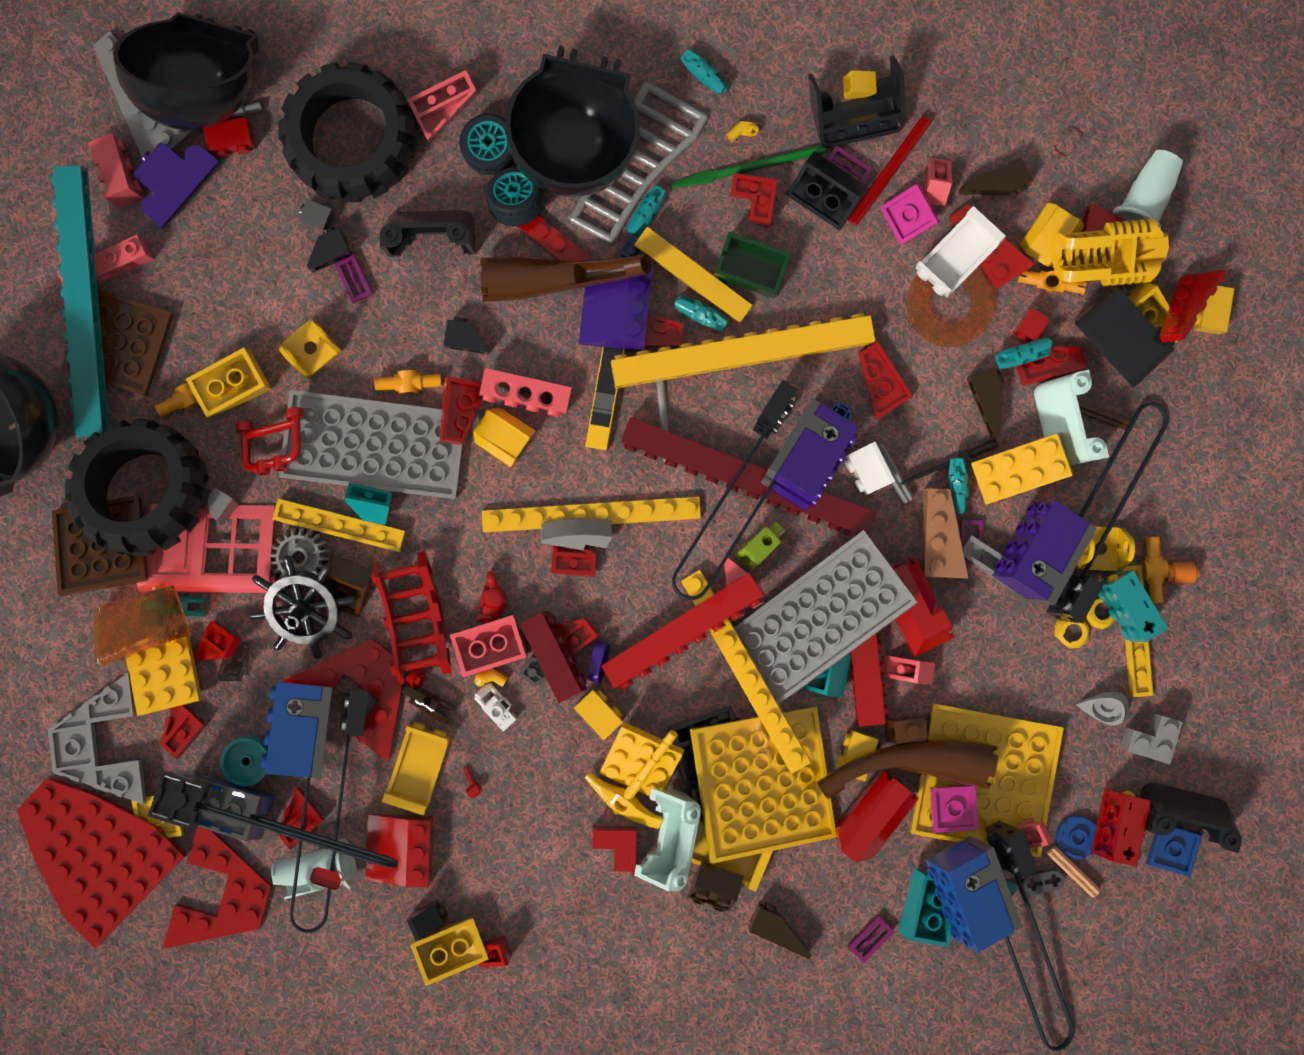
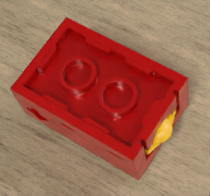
M1104 788L1091 853L1112 862L1137 867L1138 860L1141 857L1142 840L1146 834L1145 826L1147 816L1150 813L1151 800L1135 796L1129 790L1121 792Z

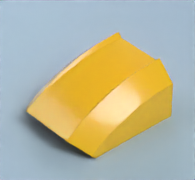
M1048 202L1043 206L1020 245L1026 254L1047 267H1053L1052 245L1055 236L1058 233L1081 232L1085 225L1081 219L1076 218L1058 205Z
M496 407L487 410L473 431L474 442L513 468L528 442L536 434V431L502 408Z

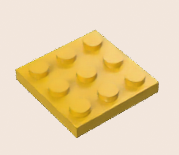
M190 636L125 651L137 716L202 701Z
M623 722L599 774L628 786L645 766L651 754L656 751L663 739ZM672 744L662 756L660 762L650 772L639 792L650 797L651 788L665 789L683 755L684 749Z

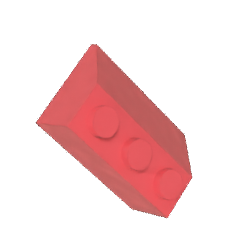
M514 615L450 635L463 677L528 656L522 633Z

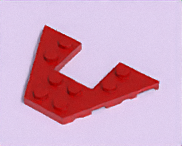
M372 638L284 680L287 683L332 687L333 691L346 674L365 690L369 691L379 701L365 718L363 736L355 737L383 759L389 761L399 712L401 691L403 689V684L399 683L397 676L392 675L391 663H394L393 654Z
M197 827L187 863L229 876L217 915L180 904L174 905L163 948L258 930L261 928L273 885L263 878L253 866L251 867L237 851L223 841L221 836L217 835L214 831Z

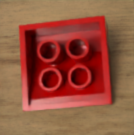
M368 814L367 850L394 858L399 863L397 868H390L366 861V880L404 887H428L432 880L434 816Z

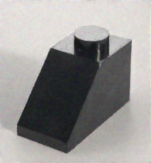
M335 227L326 229L323 231V235L318 236L307 263V267L311 272H317L352 255L346 238L339 228L335 229Z
M454 317V320L447 319L444 347L489 355L490 350L471 324L467 323V319Z
M438 900L413 910L407 919L415 941L420 940L444 925L447 911L443 904H439Z

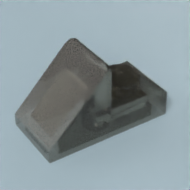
M239 642L232 658L222 660L218 672L219 681H242L243 675H249V642Z

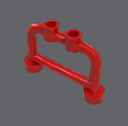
M287 408L286 421L254 429V423L251 421L236 423V433L241 434L242 464L246 470L257 472L259 476L270 475V468H274V471L278 472L288 470L287 464L294 462L301 453L300 420L305 419L304 408ZM292 428V450L290 454L277 455L269 460H257L256 463L251 462L250 439Z

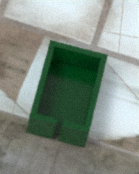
M728 232L714 277L726 283L775 299L791 253Z

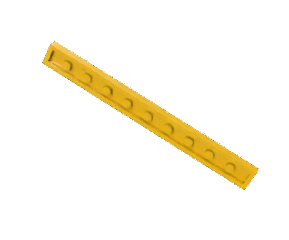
M699 497L485 510L482 511L483 533L541 529L543 523L579 518L609 520L611 524L701 519Z
M701 570L681 581L689 596L699 595L708 584ZM710 586L703 597L692 601L697 606L715 593ZM728 620L725 622L726 627L718 632L712 630L711 634L792 774L812 762L733 624Z

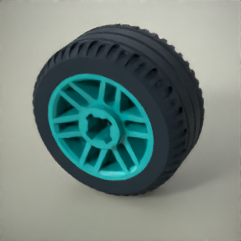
M482 114L475 116V118L466 123L460 135L459 145L466 163L474 171L484 175H496V173L509 168L514 163L507 146L504 118L495 114Z
M510 167L496 173L488 182L486 200L492 216L498 222L506 226L517 227L531 223L542 213L545 206L544 190L530 182L517 167Z

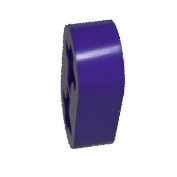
M598 640L594 646L588 671L589 681L601 683L605 672L601 666L608 660L610 644Z

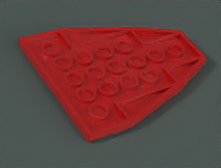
M51 777L47 778L17 809L32 856L63 917L94 949L187 856L171 838L165 835L166 833L159 826L149 822L148 819L135 815L134 812L95 792Z

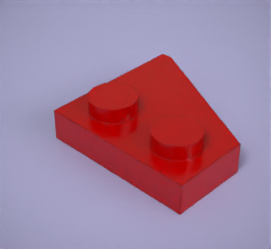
M210 620L193 655L194 659L200 661L231 659L241 639L218 622Z
M186 705L174 707L171 709L170 716L166 718L165 731L162 734L160 745L172 757L179 759L207 724Z
M297 787L293 791L294 796L284 812L283 821L280 823L301 829L305 793ZM308 798L304 830L312 832L325 819ZM278 834L289 849H293L299 843L297 839Z

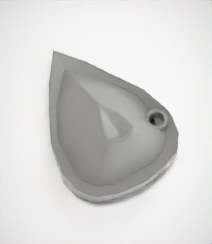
M1118 692L1101 693L1079 701L1076 704L1088 715L1108 725L1121 724L1126 718L1129 709L1126 696Z

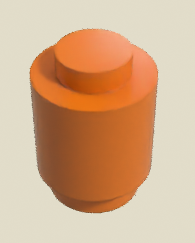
M1193 561L1170 562L1168 564L1169 575L1165 581L1171 584L1194 583L1199 578V568L1195 566Z

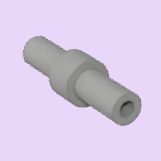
M260 101L245 106L241 105L238 111L227 120L247 117V114L261 111Z

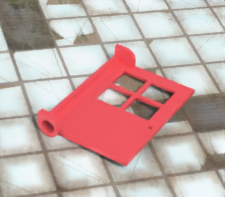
M151 504L150 512H152L159 504ZM208 505L205 508L199 507L196 516L200 520L191 533L185 529L178 536L181 542L167 550L157 548L156 553L146 556L148 581L137 583L138 590L142 593H150V591L267 593L265 589L253 583L252 577L259 575L272 584L277 580V576H274V573L271 571L272 557L270 556L273 549L275 520H272L275 506L238 505L228 518L233 519L231 543H208L209 520L213 517L209 512ZM238 519H261L259 544L236 543ZM207 548H230L228 573H205ZM235 548L258 549L257 574L233 573Z

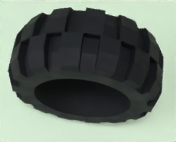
M337 62L323 65L320 67L321 73L313 77L310 73H307L296 83L299 86L297 92L294 95L289 93L283 103L281 110L285 113L284 118L278 122L279 140L283 144L282 153L289 167L303 183L311 187L319 195L331 200L339 198L344 202H362L363 197L370 195L375 199L388 192L386 187L393 181H401L409 170L407 167L409 159L415 157L418 141L415 138L417 125L413 111L403 92L397 88L392 79L380 70L372 71L366 64L349 62L347 67H340ZM348 99L365 100L379 107L385 117V132L380 146L370 158L350 167L331 166L317 159L313 148V132L318 119L325 110L337 102Z
M138 418L134 419L132 424L122 420L107 425V432L102 435L94 432L83 442L87 447L79 456L74 453L68 466V470L73 472L72 478L65 479V499L72 503L68 506V512L74 524L81 528L84 535L96 544L121 555L130 553L135 557L153 555L156 553L157 548L167 550L181 542L178 536L185 529L191 533L200 520L196 513L199 507H206L209 490L204 487V483L208 482L209 476L205 462L199 458V451L179 432L168 425H159L155 420ZM143 455L164 456L169 468V485L161 503L152 512L140 519L128 522L114 521L107 505V492L115 473L125 463Z

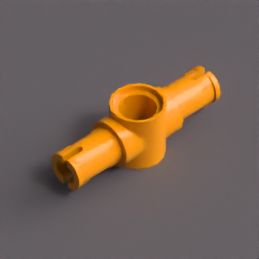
M1027 270L1021 274L1026 277L1019 276L1018 283L1036 285L1037 288L1045 289L1047 292L1056 291L1063 293L1068 291L1084 295L1085 288L1081 287H1085L1087 281L1065 282L1056 275L1055 271H1041L1039 273ZM1054 276L1058 279V285L1056 287H1049L1046 284V279Z
M417 370L398 371V374H394V377L374 378L376 391L395 390L399 394H408L407 392L416 394L422 388L442 387L441 374L421 375V373H417Z
M188 382L175 388V393L172 394L171 398L155 405V409L161 417L177 409H184L186 411L192 409V406L195 404L199 405Z
M1146 537L1147 556L1145 561L1141 562L1143 580H1146L1149 586V597L1152 602L1162 603V583H1164V579L1168 578L1169 567L1167 561L1160 554V537Z

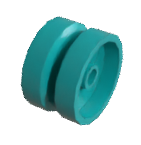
M249 734L232 741L225 747L221 755L220 766L223 775L229 782L237 786L248 787L257 784L270 775L265 774V768H261L262 754L268 752V745H264L265 737Z

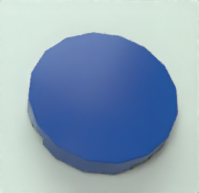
M1080 815L1065 818L1056 829L1055 839L1058 848L1063 854L1072 859L1081 860L1092 855L1091 849L1096 830L1095 823Z

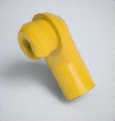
M740 121L726 133V136L731 142H734L740 135L756 136L759 133V127L754 122Z
M491 668L478 672L475 675L474 682L477 686L482 687L485 683L493 681L503 687L508 677Z

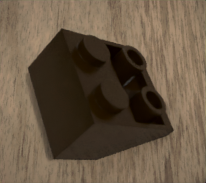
M702 861L697 868L687 897L691 898L692 902L704 905L706 903L711 905L716 911H729L737 902L744 876Z

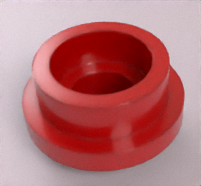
M425 669L410 670L406 678V682L409 683L410 687L416 689L424 684L426 680Z

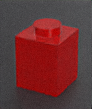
M1030 308L1025 312L1012 333L1023 344L1036 341L1050 319Z

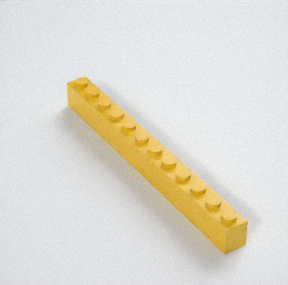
M864 313L851 315V319L843 320L842 317L829 319L830 322L821 324V321H813L808 323L806 327H800V324L787 326V330L779 331L778 328L765 330L766 334L757 335V332L745 333L742 338H736L735 335L722 338L723 341L714 342V339L701 341V345L693 346L692 343H685L679 345L680 348L671 350V347H662L655 353H649V350L636 352L637 356L628 357L627 354L614 356L615 360H611L615 389L870 345L875 342L871 315L864 316Z

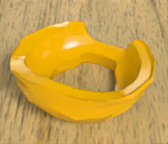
M1097 596L1085 621L1092 627L1104 629L1111 626L1115 620L1110 615L1105 620H1100L1096 617L1095 607L1103 602Z
M1057 620L1055 624V637L1068 648H1079L1089 639L1090 631L1085 620L1083 623ZM1071 624L1079 625L1082 629L1081 637L1075 641H1066L1063 637L1066 628Z

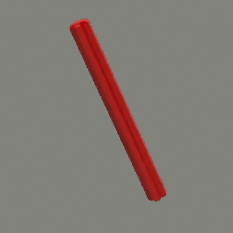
M921 116L849 216L848 221L852 225L857 226L931 124L929 118Z

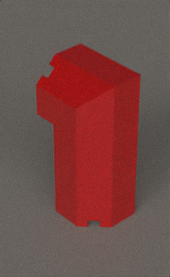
M911 558L908 559V563L905 564L903 561L893 566V569L918 603L895 619V622L911 655L916 657L955 638L953 633H949L953 629L942 606L937 608L935 605L938 601L917 559Z
M880 770L850 810L845 811L836 822L837 845L845 855L856 863L873 858L915 805L919 797L909 791L906 786L888 772Z

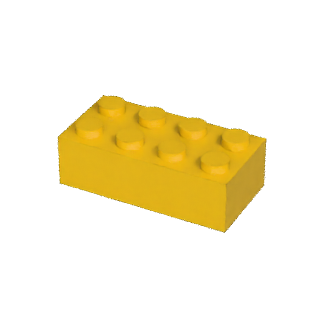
M1059 433L971 463L986 505L1073 476L1074 474Z

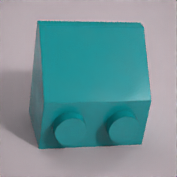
M851 654L846 655L802 689L828 696L843 697Z

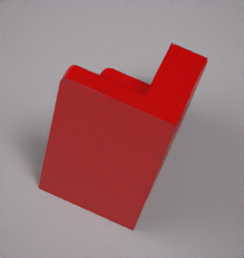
M734 173L730 197L752 200L748 222L765 224V228H769L777 180Z
M593 826L592 849H614V871L631 872V875H634L636 869L637 827Z

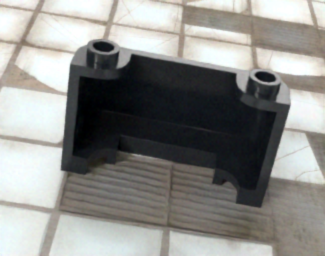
M466 210L395 212L389 216L379 235L380 247L389 257H400L402 248L410 246V235L447 234L450 242L461 246L465 255L476 254L475 221L472 214Z
M1114 285L1074 319V323L1128 383L1135 387L1175 350L1173 345L1176 342L1162 343L1159 337L1160 332L1128 298L1131 293L1124 285L1120 287Z
M1148 783L1142 788L1140 797L1151 800L1150 813L1147 816L1145 826L1147 831L1159 835H1169L1174 831L1177 820L1196 824L1208 832V841L1218 843L1223 849L1239 853L1242 837L1230 808L1224 800L1157 783Z

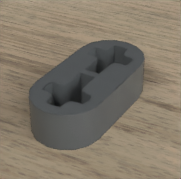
M1047 869L1037 871L1022 879L1021 882L1028 894L1036 895L1059 890L1064 885V877L1058 870ZM1052 874L1058 877V880L1055 881V885H1053L1051 882H1045V880L1051 879ZM1030 879H1033L1035 882H1041L1035 884L1034 889L1027 886L1030 883Z

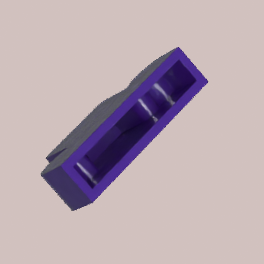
M159 143L152 152L147 151L141 157L140 161L142 163L133 174L154 193L153 196L150 195L143 199L141 205L143 212L157 225L164 228L220 162L204 148L197 145L187 148L185 160H183L164 143Z

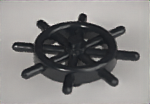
M286 555L283 557V562L287 574L279 577L273 584L259 575L252 577L253 583L265 589L267 593L264 598V609L251 611L249 618L251 620L267 619L271 628L280 635L274 644L275 650H281L287 640L297 644H309L313 657L319 659L321 657V650L318 642L325 639L332 631L346 640L352 638V633L337 623L340 618L341 606L354 604L357 602V598L354 595L338 597L334 588L326 581L327 576L332 570L330 564H325L318 575L306 571H296L292 557ZM300 584L310 587L305 595H303ZM291 585L294 597L283 591L282 588ZM317 592H319L325 599L313 601ZM276 597L289 605L276 607ZM328 608L329 617L327 618L316 610ZM289 614L285 621L280 616ZM311 618L322 624L323 627L314 630ZM300 622H302L305 631H301L295 628L299 626Z

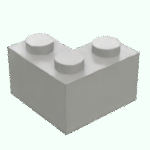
M1153 713L1147 734L1126 727L1120 748L1170 764L1183 722Z

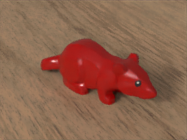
M487 571L486 583L479 607H483V611L478 612L476 622L483 621V624L498 620L507 604L506 595L498 586L493 571Z

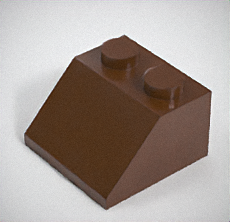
M334 555L329 563L332 566V570L327 576L326 581L334 588L338 597L356 596V603L341 606V610L359 617L373 583L371 578L372 570ZM319 593L318 601L325 600L323 596Z

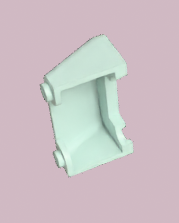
M1089 370L1043 382L1034 391L1043 436L1060 434L1070 465L1109 457L1107 445L1102 439L1086 438L1077 395L1084 394L1091 388L1092 381Z
M651 788L649 799L656 801L658 804L656 811L663 813V821L660 827L655 854H647L646 858L648 860L643 865L636 864L634 876L666 891H680L684 888L688 879L701 814L700 805L682 791Z

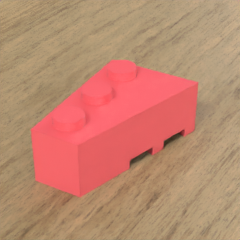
M465 70L408 98L407 101L426 139L430 143L477 95V92Z
M110 133L88 142L94 165L98 166L100 175H98L99 182H104L106 191L102 192L103 197L119 208L143 199L141 191L144 189L141 182L133 175V171L136 169L132 160L126 156L127 146L124 140Z

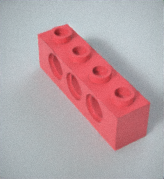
M135 235L95 253L97 285L154 260L146 240ZM57 270L58 276L63 285L62 277L59 274V270Z
M485 368L479 396H483V400L496 403L497 399L505 401L504 405L517 408L518 404L524 405L528 411L539 412V409L548 411L547 415L560 417L561 414H566L572 387ZM498 384H507L509 387L508 394H500L497 391ZM521 388H527L530 391L529 399L524 400L519 396ZM546 392L551 395L552 401L550 404L541 402L540 396L542 393Z

